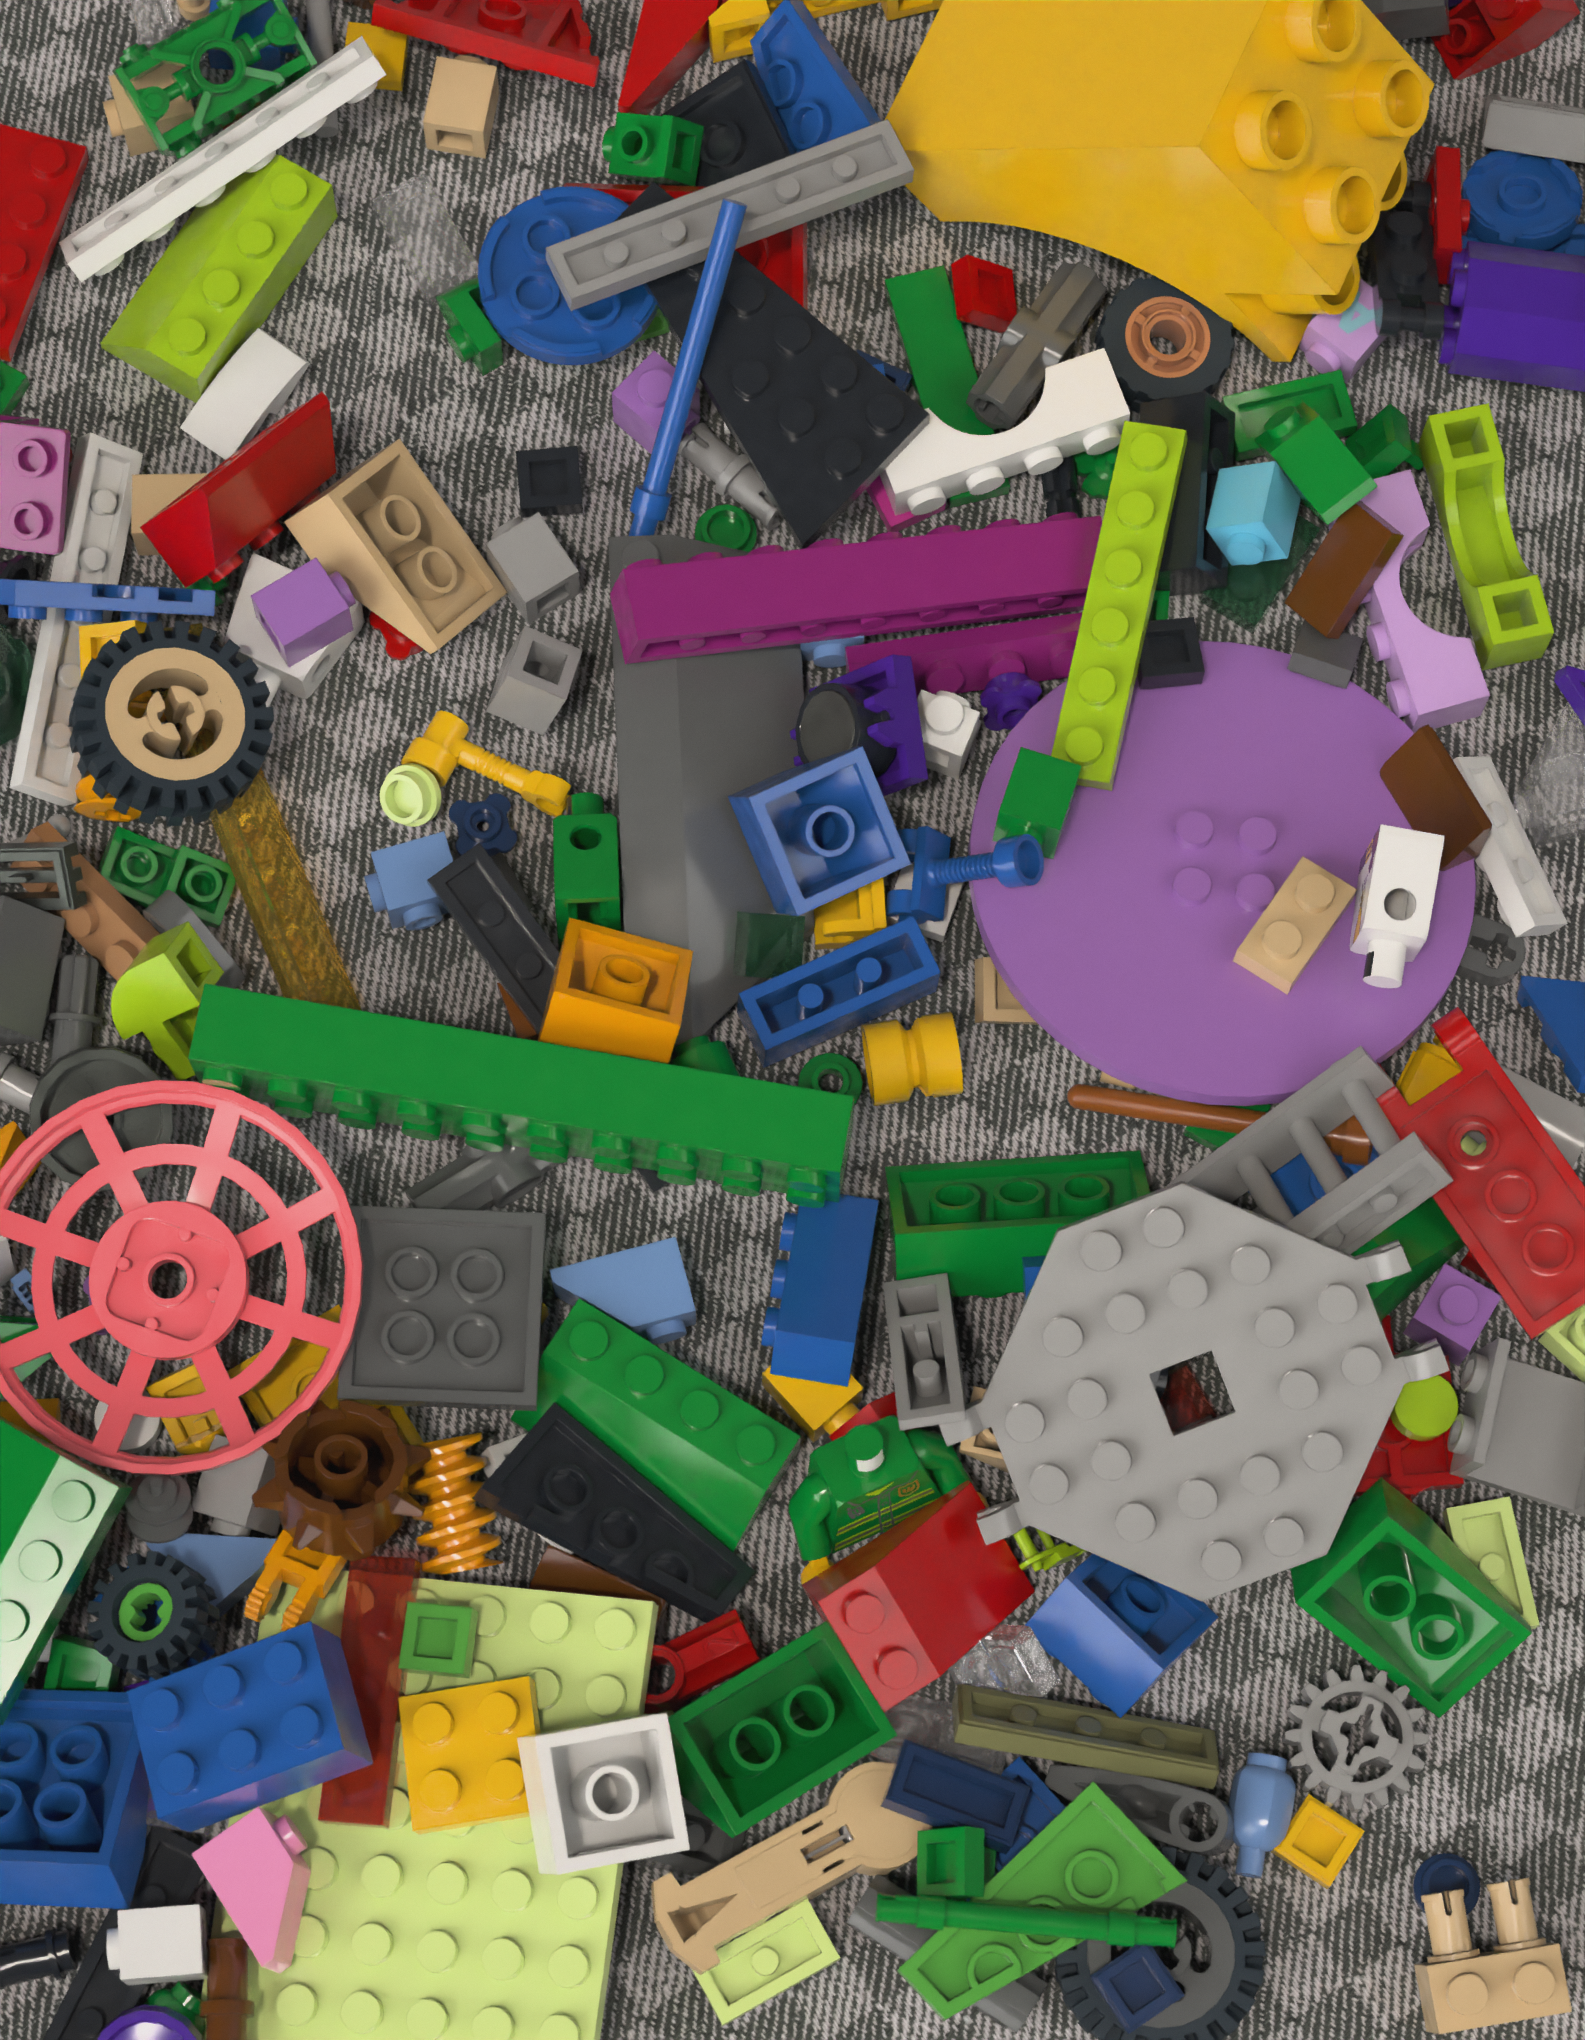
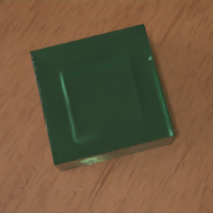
M737 911L733 975L774 978L801 966L805 916Z

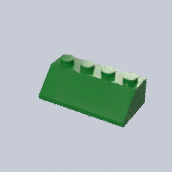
M1141 1151L885 1167L894 1281L947 1273L952 1297L978 1295L984 1298H998L1007 1293L1023 1292L1022 1257L1046 1256L1057 1228L1150 1193Z
M580 1298L539 1360L537 1411L515 1410L510 1419L513 1424L529 1432L555 1402L733 1553L741 1544L799 1453L801 1442L800 1435Z

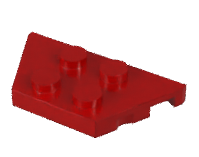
M376 0L373 4L371 25L441 44L449 51L457 54L473 53L498 60L514 70H534L591 87H595L597 84L600 60L598 56H591L589 50L591 34L587 23L582 20L583 10L579 0H405L398 4L391 0Z

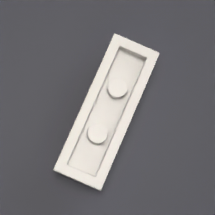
M1456 757L1453 759V762L1492 823V829L1482 851L1474 860L1487 874L1498 898L1497 908L1502 920L1512 928L1515 937L1549 935L1568 924L1491 757Z

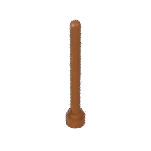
M1085 1084L1073 1085L1067 1093V1100L1075 1109L1239 1134L1268 1113L1223 1105L1189 1102L1170 1097ZM1355 1115L1323 1137L1332 1154L1342 1156V1163L1366 1166L1370 1163L1373 1144Z

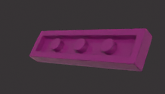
M1082 612L845 647L846 673L892 654L911 656L917 698L921 689L935 695L938 691H948L957 694L984 690L990 680L998 675L1010 672L1025 674L1031 680L1037 682L1066 678L1070 672Z

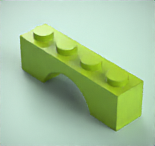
M1489 403L1430 415L1427 418L1418 445L1422 451L1423 463L1482 671L1542 658L1554 634L1538 574H1533L1528 570L1514 539L1505 496V459Z

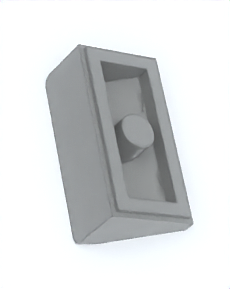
M1490 93V96H1486L1482 133L1483 145L1492 149L1585 163V108Z

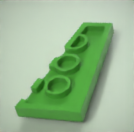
M1092 1782L984 1886V1897L971 1898L969 1902L1105 1914L1108 1913V1910L1134 1913L1181 1886L1187 1880L1107 1795ZM944 1927L943 1930H938L897 1972L935 2013L945 2021L1086 1939Z

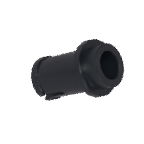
M48 1927L44 1936L0 1946V1990L5 1989L7 1986L52 1975L58 1981L66 1979L67 1972L77 1970L78 1968L77 1951L69 1930L58 1932L55 1927Z

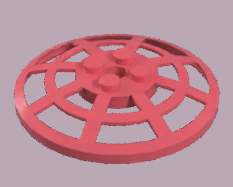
M154 1080L117 1086L82 1099L47 1120L19 1145L0 1170V1236L36 1248L32 1266L31 1292L34 1314L39 1326L38 1329L5 1343H1L0 1340V1392L28 1425L59 1448L98 1466L135 1475L177 1476L213 1470L251 1456L262 1449L261 1446L268 1441L278 1439L282 1430L299 1413L307 1409L309 1412L313 1409L335 1379L352 1344L362 1306L364 1264L359 1230L347 1195L326 1159L298 1128L267 1106L232 1090L193 1081ZM157 1104L197 1105L215 1110L204 1147L190 1144H158L135 1148L127 1152L123 1151L107 1116L126 1109ZM240 1118L262 1128L287 1146L311 1172L321 1190L286 1208L282 1199L261 1176L240 1161L229 1157ZM83 1129L100 1164L89 1170L66 1191L51 1211L46 1224L8 1210L17 1190L38 1162L64 1139ZM160 1165H189L197 1167L186 1202L159 1201L148 1203L134 1171ZM222 1176L234 1181L249 1192L265 1209L269 1218L234 1235L219 1218L210 1213ZM109 1183L124 1215L109 1227L99 1243L67 1232L66 1230L70 1222L84 1203L97 1193L100 1188ZM332 1214L340 1233L345 1265L343 1305L338 1323L302 1312L306 1299L307 1268L299 1232ZM280 1242L284 1249L287 1268L284 1306L248 1294L250 1277L247 1259ZM56 1256L90 1268L89 1292L92 1305L61 1319L57 1317L53 1295V1274ZM165 1263H178L184 1267L187 1274V1284L184 1290L174 1298L165 1299L158 1297L152 1288L154 1272ZM239 1319L273 1330L274 1333L270 1341L258 1357L239 1375L230 1379L216 1345L232 1331ZM102 1329H106L114 1339L130 1349L131 1352L117 1387L106 1382L91 1371L76 1355L70 1344ZM293 1337L328 1348L319 1370L299 1397L274 1420L253 1431L239 1397L252 1390L273 1370L287 1351ZM51 1353L56 1363L75 1384L97 1400L109 1405L94 1440L91 1441L74 1433L48 1414L25 1389L13 1368ZM191 1357L206 1389L203 1393L179 1398H151L142 1396L157 1359L180 1360ZM215 1409L229 1444L211 1451L176 1457L141 1456L119 1451L134 1414L155 1418H179L203 1414Z

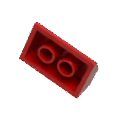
M321 391L260 432L140 526L141 530L185 588L206 575L213 584L227 576L244 562L237 553L247 544L250 545L253 551L261 548L284 530L278 521L281 516L286 512H289L292 516L321 494L318 487L336 473L331 409L328 398Z

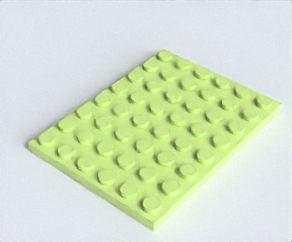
M341 1570L324 1599L319 1598L314 1615L310 1621L341 1639L373 1764L260 1806V1808L276 1815L278 1818L286 1814L293 1821L307 1843L308 1848L300 1854L310 1868L311 1874L291 1966L280 1974L266 1969L260 1965L252 1950L248 1948V2000L254 2002V2017L247 2018V2040H600L624 1862L559 1875L539 1874L530 1817L425 1834L415 1833L412 1830L398 1697L529 1676L535 1680L541 1733L644 1715L658 1614V1605L654 1601ZM282 1582L276 1601L268 1614L260 1622L257 1641L282 1632L283 1615L289 1604L292 1603L299 1588ZM407 1602L472 1607L478 1612L469 1679L405 1673L398 1668ZM254 1809L230 1817L228 1828ZM217 1896L210 1939L243 1938ZM204 1979L202 2001H207V1979ZM204 2019V2020H205V2032H204L202 2038H203V2040H206V2022H207V2019Z

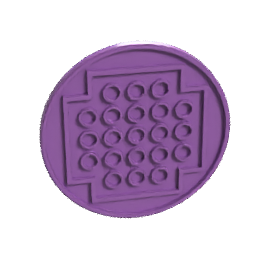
M1199 641L1205 669L1201 684L1140 689L1136 676L1112 791L1077 785L1054 859L1044 857V870L1040 881L1035 885L1017 888L1005 887L997 877L969 881L972 906L985 947L995 968L1012 995L1033 1020L1048 1034L1086 1063L1113 1078L1142 1090L1177 1100L1228 1106L1281 1103L1360 1045L1376 1063H1382L1408 1042L1433 1014L1451 985L1467 947L1474 917L1476 894L1474 858L1446 871H1439L1427 940L1414 961L1405 962L1402 985L1398 988H1380L1363 981L1366 955L1354 953L1349 948L1356 894L1288 995L1235 963L1233 959L1237 949L1302 856L1357 889L1361 858L1380 824L1413 830L1381 779L1379 771L1383 764L1414 733L1381 701L1355 683L1349 681L1347 689L1290 671L1287 669L1291 658L1290 654L1240 643ZM1067 681L1050 691L1024 715L1010 731L995 754L982 782L975 806L968 855L994 852L997 842L992 840L998 812L1020 748L1023 747L1051 756Z

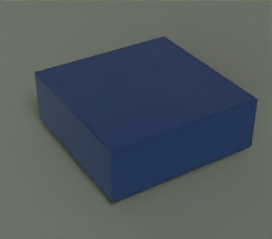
M1135 1945L1089 1977L1127 2034L1185 1996L1153 1947L1148 1945Z

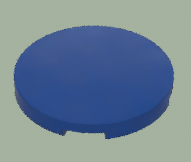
M564 186L542 190L539 196L519 204L504 217L500 216L496 220L483 242L479 255L478 284L480 298L488 319L496 331L510 345L520 352L543 362L558 365H585L603 361L617 355L643 335L653 321L658 308L652 295L647 293L643 284L571 311L546 261V247L614 222L629 207L628 204L599 190L586 187Z

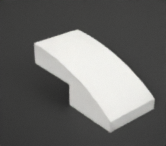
M258 328L221 369L180 428L226 460L253 439L269 413L276 415L279 413L310 363L270 334Z

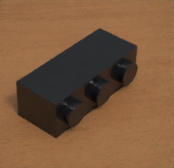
M1206 391L1140 403L1139 423L1186 430L1188 438L1155 590L1170 591L1169 596L1227 587L1228 560L1206 530L1219 469L1233 467L1236 413Z

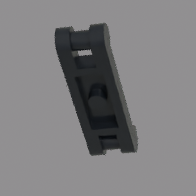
M1411 180L1409 186L1405 187L1399 202L1391 208L1394 210H1407V212L1380 211L1377 226L1368 238L1377 335L1396 337L1399 331L1419 332L1420 339H1441L1445 312L1444 304L1440 303L1437 265L1432 253L1434 248L1433 227L1429 225L1428 215L1432 194L1431 182Z

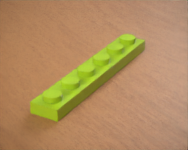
M1124 421L1051 754L1052 757L1082 766L1077 784L1080 786L1112 791L1188 440L1187 432L1183 429Z

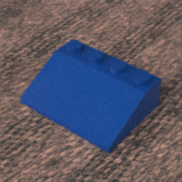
M22 1689L4 1724L0 1725V1904L130 1909L145 1852L150 1786L127 1692Z

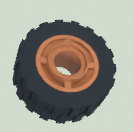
M1152 275L1151 278L1143 279L1140 277L1132 281L1127 289L1124 290L1122 288L1114 296L1111 304L1107 306L1096 331L1094 343H1096L1095 351L1105 348L1126 404L1130 406L1129 410L1140 414V403L1203 391L1213 395L1232 360L1230 356L1234 350L1235 337L1231 336V329L1233 327L1231 322L1223 319L1178 288ZM1163 337L1170 340L1176 347L1177 353L1167 355L1158 352L1152 346L1150 339Z

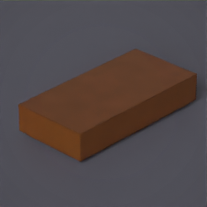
M1358 501L1337 518L1284 603L1326 638L1338 639L1404 535L1362 501Z

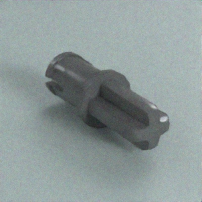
M71 954L63 956L60 961L56 1013L49 1014L48 1020L49 1023L54 1024L51 1065L61 1056L81 1047L91 1046L93 1028L100 1026V1019L94 1016L99 964L97 959L93 957Z

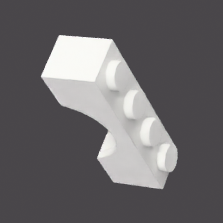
M1105 348L1046 367L1044 390L1037 407L1022 423L1005 432L992 435L964 433L948 426L929 408H926L925 410L930 414L929 424L880 474L895 516L909 511L913 515H923L943 506L947 498L969 491L972 495L985 494L1000 487L1005 482V478L1026 471L1030 475L1043 474L1058 467L1065 457L1084 451L1089 455H1097L1115 448L1120 444L1124 421H1130V411Z

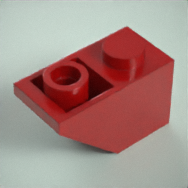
M1463 0L1449 12L1450 34L1431 36L1453 79L1462 80L1536 49L1580 14V11L1574 0Z

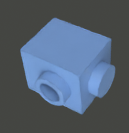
M444 831L371 852L375 873L364 876L374 913L387 910L392 929L405 926L407 930L425 929L439 923L443 919L442 915L449 913L427 883L430 877L453 862Z

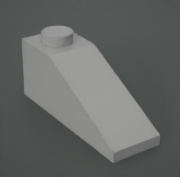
M943 1273L883 1283L900 1430L966 1420L963 1367L948 1274Z

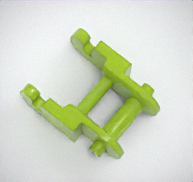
M1025 1527L1013 1534L1026 1559L1019 1565L1021 1571L1033 1567L1035 1573L1042 1569L1047 1571L1087 1552L1075 1545L1069 1547L1066 1543H1060L1055 1546L1048 1533L1036 1529L1046 1550L1038 1553Z

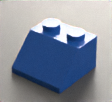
M857 746L785 770L728 796L773 907L778 914L800 916L911 865L863 746Z
M1091 1554L1061 1582L1024 1627L1039 1640L1041 1646L1049 1655L1061 1661L1088 1687L1089 1692L1096 1700L1107 1705L1121 1719L1217 1620L1218 1616L1202 1601L1100 1556Z

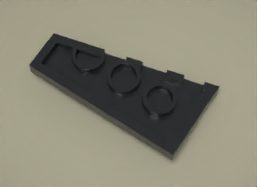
M555 1402L472 1498L631 1584L664 1599L667 1603L705 1623L720 1617L755 1573L750 1566Z

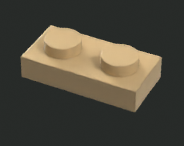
M1302 856L1237 949L1233 961L1288 995L1353 901L1357 889Z

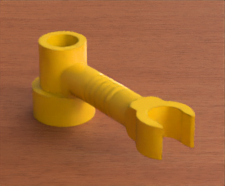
M439 710L436 712L422 738L417 737L413 739L401 760L402 765L415 763L427 768L436 778L439 787H444L455 767L458 768L461 765L471 771H476L478 774L481 773L484 777L487 776L488 779H492L494 782L498 781V784H503L505 787L521 794L524 800L553 817L562 815L566 807V800L570 797L567 793L571 785L565 780L552 774H544L538 770H527L465 740L469 732L468 725L462 719L447 711Z

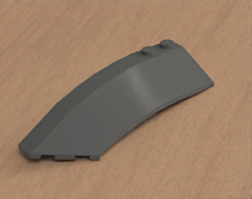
M671 534L608 537L610 592L622 569H626L628 565L639 560L655 558L662 560L663 564L687 562L691 557L705 552H720L724 558L743 556L749 552ZM611 603L624 932L693 951L682 1021L674 1050L687 1040L702 1035L709 1036L711 1034V1027L733 1005L737 1008L738 993L763 983L772 974V967L793 947L798 949L814 933V909L800 916L776 913L728 796L796 767L793 757L799 755L797 741L790 737V730L796 727L799 711L804 702L802 657L800 644L625 664Z

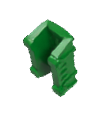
M219 0L216 3L217 9L154 45L147 47L145 43L140 46L136 43L122 51L124 55L119 58L121 64L112 71L120 85L124 88L125 93L149 134L154 139L153 141L161 155L171 157L176 155L177 159L185 157L204 144L202 142L203 139L242 118L317 66L315 57L282 0ZM269 2L273 4L276 12L267 20L261 34L251 38L245 32L232 40L238 22L251 16ZM295 44L298 51L302 54L274 71L249 67L261 60L259 50L268 45L281 48ZM212 49L221 50L232 59L234 71L228 82L212 84L201 75L199 60L206 51ZM164 64L183 67L171 74L174 83L164 89L151 86L136 90L132 82ZM201 94L194 116L161 134L156 123L167 112L169 102L179 96H182L188 102Z

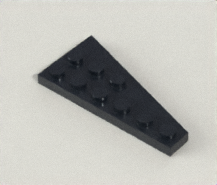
M653 182L615 221L674 200V198ZM736 250L734 251L699 380L742 453L747 455L764 484V490L775 508L778 507L798 547L805 549L813 544L929 424L930 414ZM705 261L643 284L647 293L652 295L668 322V328L679 347L683 343Z

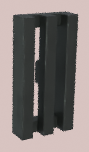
M77 842L0 843V862L53 861L54 867L0 868V883L57 882L58 892H0V896L10 897L40 910H74L88 904L86 892L77 891L75 883L83 879L81 867H73L71 857L79 854Z

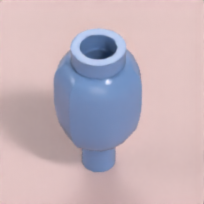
M1248 1753L1246 1766L1241 1767L1232 1779L1228 1805L1234 1820L1233 1841L1239 1847L1235 1870L1237 1875L1262 1878L1265 1853L1277 1847L1287 1834L1293 1813L1296 1787L1292 1777L1286 1773L1287 1759L1264 1753Z

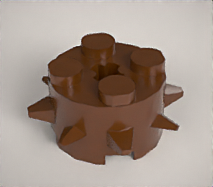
M319 1400L310 1411V1416H308V1409L299 1413L282 1430L279 1439H273L261 1446L274 1459L275 1477L251 1495L254 1507L278 1510L282 1528L294 1538L293 1547L297 1550L307 1547L313 1551L333 1556H342L346 1560L356 1561L370 1557L377 1546L385 1543L402 1525L404 1516H423L425 1509L409 1495L408 1477L431 1460V1453L428 1447L407 1445L402 1442L398 1435V1427L389 1418L390 1409L386 1406L376 1409L370 1405L345 1400L338 1401L339 1408L330 1409L322 1400Z

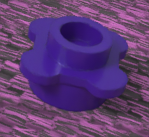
M1018 672L1004 673L990 680L980 695L981 705L987 708L988 712L983 718L985 727L992 731L1012 730L1024 715L1038 703L1037 697L1042 693L1041 685L1037 681L1031 680L1029 676Z

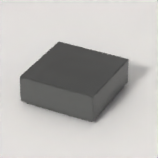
M1304 619L1287 669L1347 689L1364 638L1342 632L1338 639L1326 638Z

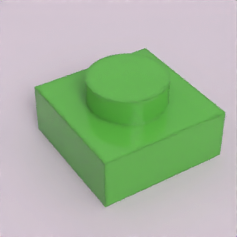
M407 1602L398 1668L405 1673L469 1679L478 1612L472 1607Z

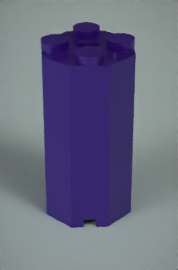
M1469 240L1465 249L1462 248L1461 253L1453 252L1447 272V284H1451L1449 305H1444L1443 332L1441 339L1436 340L1440 342L1438 364L1447 365L1449 374L1585 392V256Z

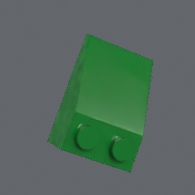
M1382 1477L1347 1509L1327 1555L1290 1568L1295 1603L1379 1671L1387 1672V1677L1399 1687L1406 1685L1410 1689L1408 1694L1438 1718L1445 1714L1532 1634L1531 1626L1439 1526Z

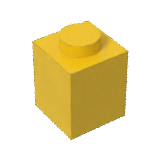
M771 1366L762 1373V1386L813 1443L826 1432L831 1435L860 1411L856 1405L862 1401L864 1388L851 1374L848 1387L772 1375L770 1374Z

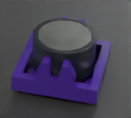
M892 654L809 689V694L800 708L796 727L790 730L791 739L797 741L799 754L793 757L794 765L797 767L857 746H863L883 797L927 780L928 773L911 656Z

